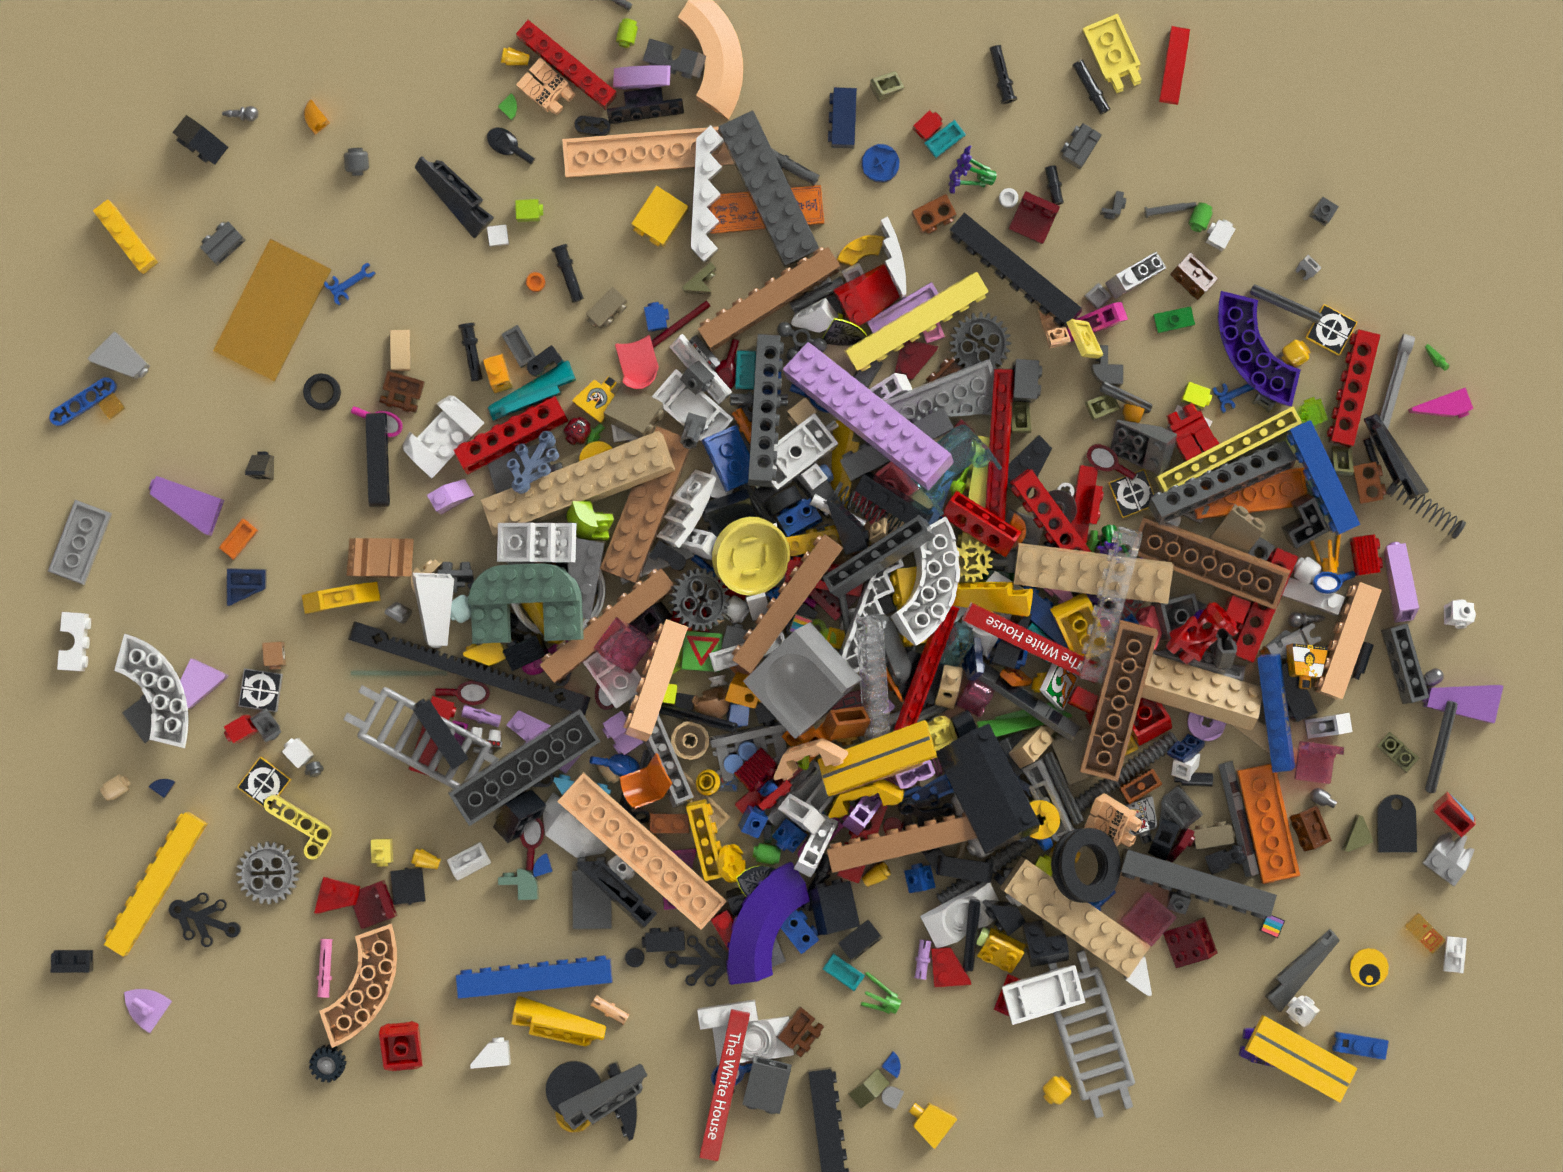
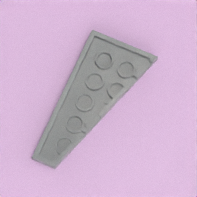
M987 359L886 399L884 402L906 419H913L920 415L922 418L929 415L928 411L935 407L939 409L944 408L948 417L991 414L994 370L991 361Z

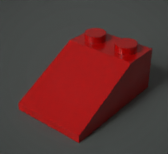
M885 264L833 290L848 322L857 326L871 320L900 298Z
M1142 697L1131 732L1138 746L1172 729L1171 718L1163 705Z

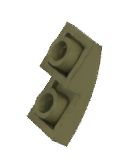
M1390 732L1377 745L1387 757L1406 773L1419 760L1415 753Z

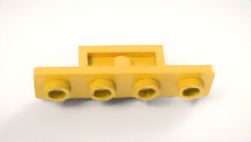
M836 526L824 527L825 531L817 532V528L806 530V534L786 537L790 548V556L805 554L807 551L811 553L815 548L812 545L819 535L823 537L824 534L843 547Z

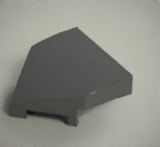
M1177 785L1163 796L1159 825L1164 818L1180 825V828L1184 829V827L1190 826L1202 817L1203 814L1181 786Z

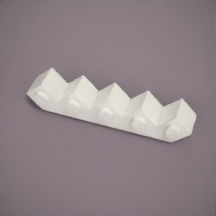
M709 126L696 138L691 249L704 263L718 251V248L706 235L720 224L719 220L708 208L721 197V194L710 183V180L722 170V166L711 154L724 143V139L712 126Z
M901 559L865 582L839 652L855 672L866 668L859 650L876 642L868 626L870 622L867 616L877 613L884 614L878 599L894 592L887 573L903 567L904 564Z

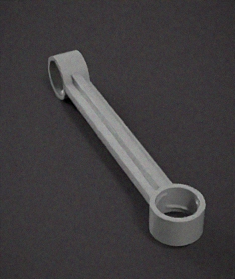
M1406 334L1402 335L1398 345L1397 358L1380 414V419L1387 429L1408 357L1415 341V337ZM1370 434V435H1369V438L1371 439L1372 444L1375 445V443H1374V441H1373V439H1372V436H1371V434Z

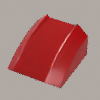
M413 1021L388 1023L380 1027L379 1039L384 1070H413L423 1066L418 1023Z

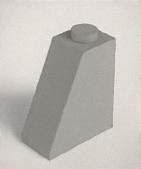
M115 331L87 358L92 363L135 379L144 377L150 367Z

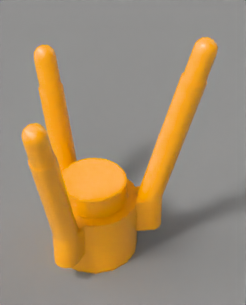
M1341 534L1337 535L1334 557H1332L1331 539L1328 540V558H1323V562H1321L1314 540L1310 541L1316 561L1321 566L1322 572H1337Z

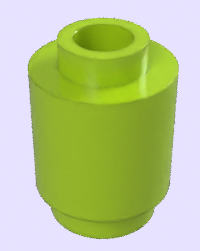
M623 18L622 22L619 23L616 42L619 43L620 47L630 48V46H634L638 30L635 20Z

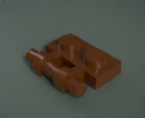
M387 371L382 389L389 391L388 397L381 395L379 402L386 404L390 408L397 407L407 413L409 411L416 413L418 406L411 404L412 398L420 400L425 381ZM395 395L406 396L405 401L395 399Z
M798 1007L776 1038L789 1049H793L797 1044L799 1049L795 1054L801 1058L805 1052L808 1053L811 1049L810 1045L813 1041L820 1037V1032L824 1026L818 1022L814 1028L811 1024L815 1018L802 1007ZM808 1031L810 1034L805 1041H802V1036Z

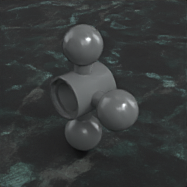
M782 322L777 327V332L780 336L788 337L790 335L793 337L795 346L790 348L786 354L789 361L793 359L807 342L811 343L821 352H824L827 348V343L823 338L812 339L810 332L806 329L795 331L788 322ZM799 332L806 333L807 341L805 343H800L797 340Z

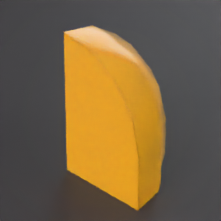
M312 100L308 101L304 110V117L308 127L316 135L330 122Z
M1125 404L1122 413L1125 421L1140 423L1145 409Z

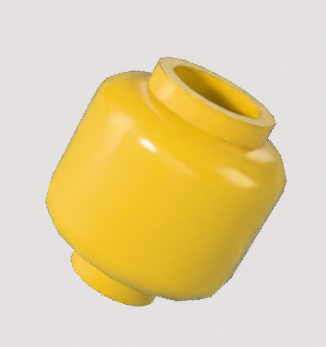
M1295 339L1282 348L1284 355L1281 358L1284 363L1298 368L1309 360L1311 352L1303 340Z
M1053 1076L1043 1086L1045 1093L1043 1097L1050 1104L1054 1102L1057 1105H1061L1071 1095L1070 1088L1072 1086L1064 1077Z

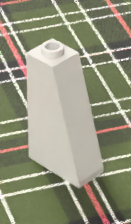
M412 573L424 640L432 648L447 646L454 578L450 574Z

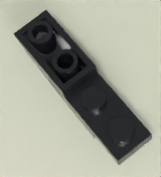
M617 1061L609 1064L607 1072L610 1078L621 1073ZM636 1096L614 1110L617 1119L621 1118L623 1124L621 1126L624 1138L628 1137L629 1141L634 1138L637 1124L638 1107Z

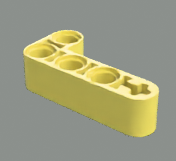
M268 796L264 802L265 810L309 836L310 839L305 845L304 854L308 859H317L331 838V828L280 796ZM275 799L277 800L276 804L279 807L282 806V803L286 806L282 809L281 814L277 813L279 811V808L275 806L273 807V809L270 808V803L268 801H273ZM285 810H294L295 817L292 819L286 818L284 815ZM309 819L312 826L305 829L302 827L301 821ZM326 829L328 837L325 839L320 838L318 830ZM314 845L318 848V853L311 855L308 853L307 848Z

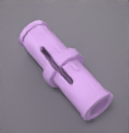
M464 705L461 717L473 719L477 723H486L499 727L502 717L501 715L486 712V709L480 710Z
M919 939L918 956L915 958L917 964L914 978L919 979L921 974V979H927L926 975L928 963L931 960L929 953L932 941L927 940L925 943V940Z

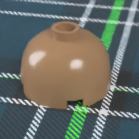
M716 687L703 691V696L699 698L697 695L694 696L692 703L695 711L723 719L730 706V702L725 701L728 688L723 690V687Z

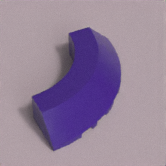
M1221 291L1218 304L1219 330L1222 343L1231 363L1242 378L1256 391L1275 402L1292 407L1301 369L1284 363L1269 351L1270 349L1265 344L1258 330V300Z
M788 862L770 872V875L763 881L760 880L751 894L749 893L743 901V907L738 917H735L733 921L731 939L727 945L729 954L726 963L730 985L757 982L773 975L772 950L778 931L792 912L810 901L806 883L799 872L794 869L795 866L792 862Z

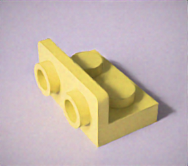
M946 716L935 717L933 721L927 723L935 751L957 740L953 723Z

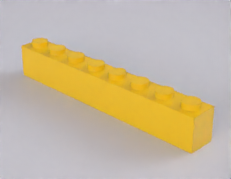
M190 812L181 813L175 822L177 826L174 831L170 830L165 838L167 842L164 847L161 846L156 852L155 856L157 858L155 862L148 865L145 870L147 875L144 880L140 879L135 887L136 893L133 897L130 896L125 903V911L123 913L120 912L114 921L117 923L114 929H110L104 937L106 939L104 945L123 957L129 954L208 823Z

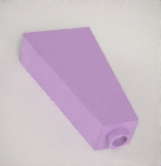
M1393 542L1386 546L1384 556L1394 622L1397 623L1414 620L1419 610L1406 543Z

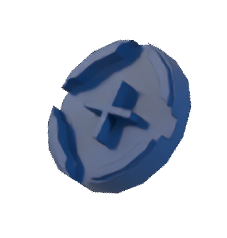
M877 144L866 150L862 158V169L870 180L884 183L896 176L900 160L892 147L885 144Z

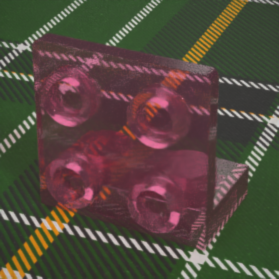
M1299 741L1294 778L1296 780L1330 784L1334 758H1336V754H1344V747Z

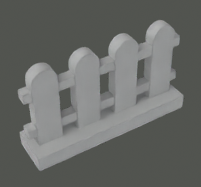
M775 722V724L767 726L761 725L739 730L736 733H725L710 737L711 747H716V750L712 751L713 756H718L720 765L717 774H722V778L726 782L733 779L734 775L727 772L724 767V759L730 752L736 751L738 754V746L749 739H753L757 750L762 747L767 752L766 744L774 743L776 756L772 758L779 764L783 754L787 751L785 740L781 737L784 734L783 732L787 731L780 722ZM772 734V738L765 739L764 736ZM727 744H735V746L727 747Z

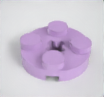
M1192 712L1188 714L1187 726L1193 736L1204 741H1212L1222 735L1226 723L1212 719V722L1209 723L1210 726L1207 727L1202 725L1203 717L1205 716Z

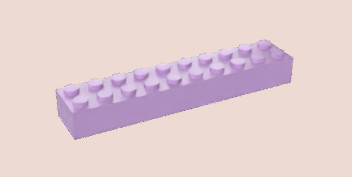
M807 342L783 368L784 374L790 382L926 490H929L954 463L951 453L811 343Z

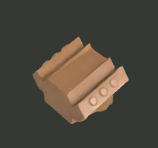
M349 538L347 576L366 578L411 577L414 539Z

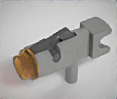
M1314 623L1307 624L1293 633L1284 630L1266 646L1262 647L1259 654L1261 656L1280 653L1281 659H1287L1286 645L1292 643L1313 645L1321 641V637H1310L1309 632L1315 628Z

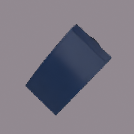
M1188 733L1181 742L1177 740L1169 749L1167 755L1180 762H1187L1205 747V741Z

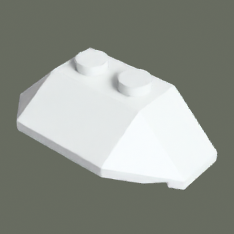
M553 792L545 803L547 806L543 812L545 835L576 858L605 853L608 846L559 804L557 800L560 797Z

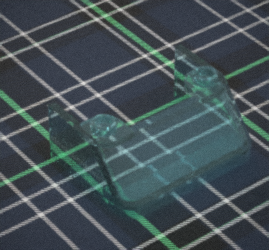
M967 425L957 426L937 442L951 453L954 463L929 490H926L909 476L927 501L941 516L944 512L937 503L942 501L945 496V491L942 487L971 464L976 468L985 467L990 461L999 470L1002 468L990 449Z

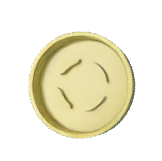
M745 517L730 523L717 537L712 551L713 568L718 578L732 591L742 595H757L775 587L784 577L788 562L790 561V548L785 535L771 522L759 517Z

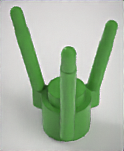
M866 972L865 975L890 996L886 995L885 999L865 991V995L882 1002V1006L862 1002L861 1005L884 1011L888 1014L890 1012L896 1014L902 1001L897 998L898 994L892 992L869 972Z

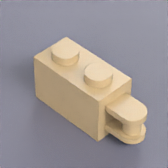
M1045 724L1027 732L1008 754L1019 768L1034 763L1054 741L1051 737L1054 730Z

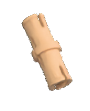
M598 995L595 996L590 1005L605 1013L606 1017L610 1016L623 1025L630 1015L617 1008L613 1002L611 1004Z

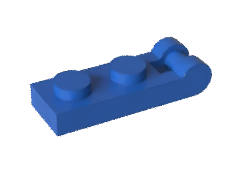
M1335 1031L1334 1037L1336 1041L1332 1051L1386 1060L1388 1040ZM1344 1039L1348 1040L1347 1047L1343 1046Z

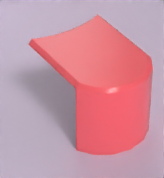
M650 335L636 342L615 344L624 375L622 382L633 389H643L649 386L655 380L659 368Z

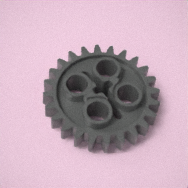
M979 312L978 317L971 313V319L964 316V323L959 320L958 324L960 327H953L956 334H950L954 341L949 342V344L954 345L950 352H956L953 358L960 359L958 365L964 363L965 369L982 361L979 359V353L986 351L993 370L996 369V363L1002 366L1001 358L1007 360L1004 353L1010 352L1006 345L1012 344L1006 341L1011 335L1004 333L1008 329L1007 327L1001 328L1003 321L996 323L997 316L990 319V313L983 317L982 312ZM976 324L982 328V332L978 336L972 332V328ZM969 334L977 340L984 339L983 343L993 348L995 352L992 353L983 346L978 348V343L967 338L965 335ZM992 334L998 337L996 345H991L988 341L989 336ZM965 341H969L972 344V349L969 352H965L962 348Z
M696 568L693 572L692 570H687L686 574H680L681 579L674 580L677 586H671L674 593L669 594V596L673 597V600L668 603L674 604L670 611H676L674 618L680 617L679 624L686 622L685 626L688 628L692 626V631H696L698 628L700 631H705V627L708 630L712 629V625L718 626L717 620H724L721 614L728 613L724 607L730 606L729 603L725 602V599L730 598V596L724 594L728 588H722L724 583L718 582L719 578L717 575L713 577V571L707 573L706 569H701L700 571L699 568ZM693 582L697 585L696 592L692 589ZM710 590L713 592L714 595L712 600L709 598L708 595ZM686 600L690 603L689 609L685 607ZM702 608L706 610L705 617L701 614Z

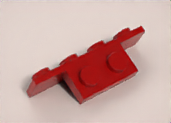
M1080 465L1074 496L1077 513L1071 524L1086 543L1089 525L1097 524V521L1100 519L1099 508L1104 494L1102 491L1103 486L1096 485L1098 469Z
M798 766L793 777L788 780H775L773 776L772 779L778 787L775 791L765 797H762L758 791H748L735 803V806L742 814H744L748 805L752 807L755 805L759 806L763 811L766 808L770 809L774 806L778 797L781 795L785 796L791 790V780L803 769ZM768 777L763 783L765 784L771 778Z

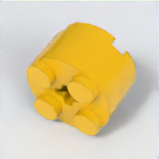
M1044 800L1029 802L1036 816L1039 814L1045 817L1042 821L1043 824L1039 826V831L1029 836L1035 839L1051 837L1059 828L1060 816L1058 810L1053 804Z

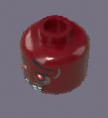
M573 417L563 429V433L566 436L565 440L573 446L575 444H584L591 434V424L583 417Z

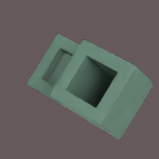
M518 868L517 876H514V873H503L502 877H498V885H518V900L539 899L538 881L530 871Z

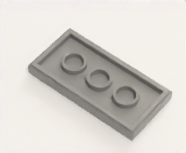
M75 500L48 572L85 585L112 513Z

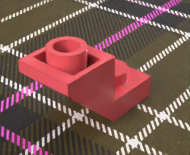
M1148 606L1141 608L1137 612L1136 620L1140 625L1158 630L1154 650H1156L1162 632L1155 607Z

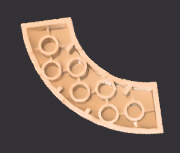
M392 923L355 936L358 948V967L353 981L342 997L332 1005L319 1011L331 1047L344 1043L362 1031L376 1017L388 998L397 966V944Z

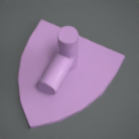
M134 989L124 992L129 1014L141 1028L151 1033L172 1001L164 995L148 989Z

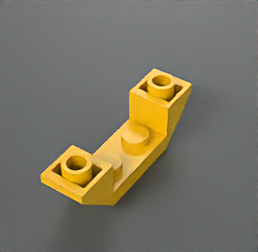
M378 582L348 585L302 595L305 614L354 604L381 601Z
M881 779L837 794L828 814L829 819L834 817L841 818L847 815L850 808L849 801L863 796H874L879 793L883 806L897 805L902 802L904 789Z

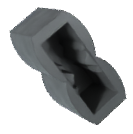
M1221 628L1216 634L1217 640L1209 646V649L1213 653V661L1217 668H1232L1237 646L1231 638L1232 635L1224 628Z

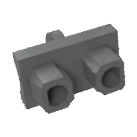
M442 562L441 570H438V574H450L454 578L453 593H458V587H465V583L474 581L470 562H461L460 570H453V563Z

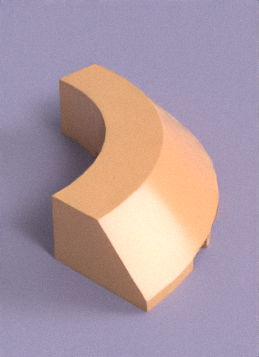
M688 0L678 16V21L693 34L702 49L703 55L706 56L703 81L696 94V99L729 120L738 102L743 79V58L738 37L726 14L713 0Z

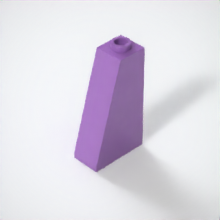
M158 476L152 479L149 490H151L150 494L204 534L212 536L224 503L223 499Z
M1503 686L1428 688L1429 698L1422 700L1424 702L1423 707L1444 712L1447 701H1455L1458 704L1455 715L1487 723H1495Z

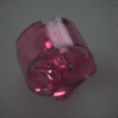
M979 679L976 681L969 680L957 702V706L964 710L968 709L971 714L981 718L995 690Z

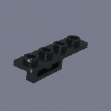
M661 87L624 92L625 106L607 109L610 124L684 113L682 98L663 101Z

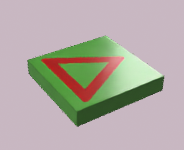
M687 631L683 640L681 669L714 672L709 653L722 650L723 634Z

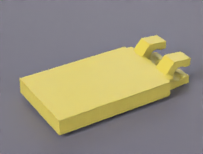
M1118 14L1083 28L1082 31L1104 80L1108 83L1112 82L1116 94L1122 92L1124 88L1120 78L1128 74L1133 86L1141 84L1142 79L1138 72L1141 64Z

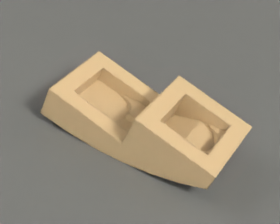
M390 330L391 371L411 370L410 330Z

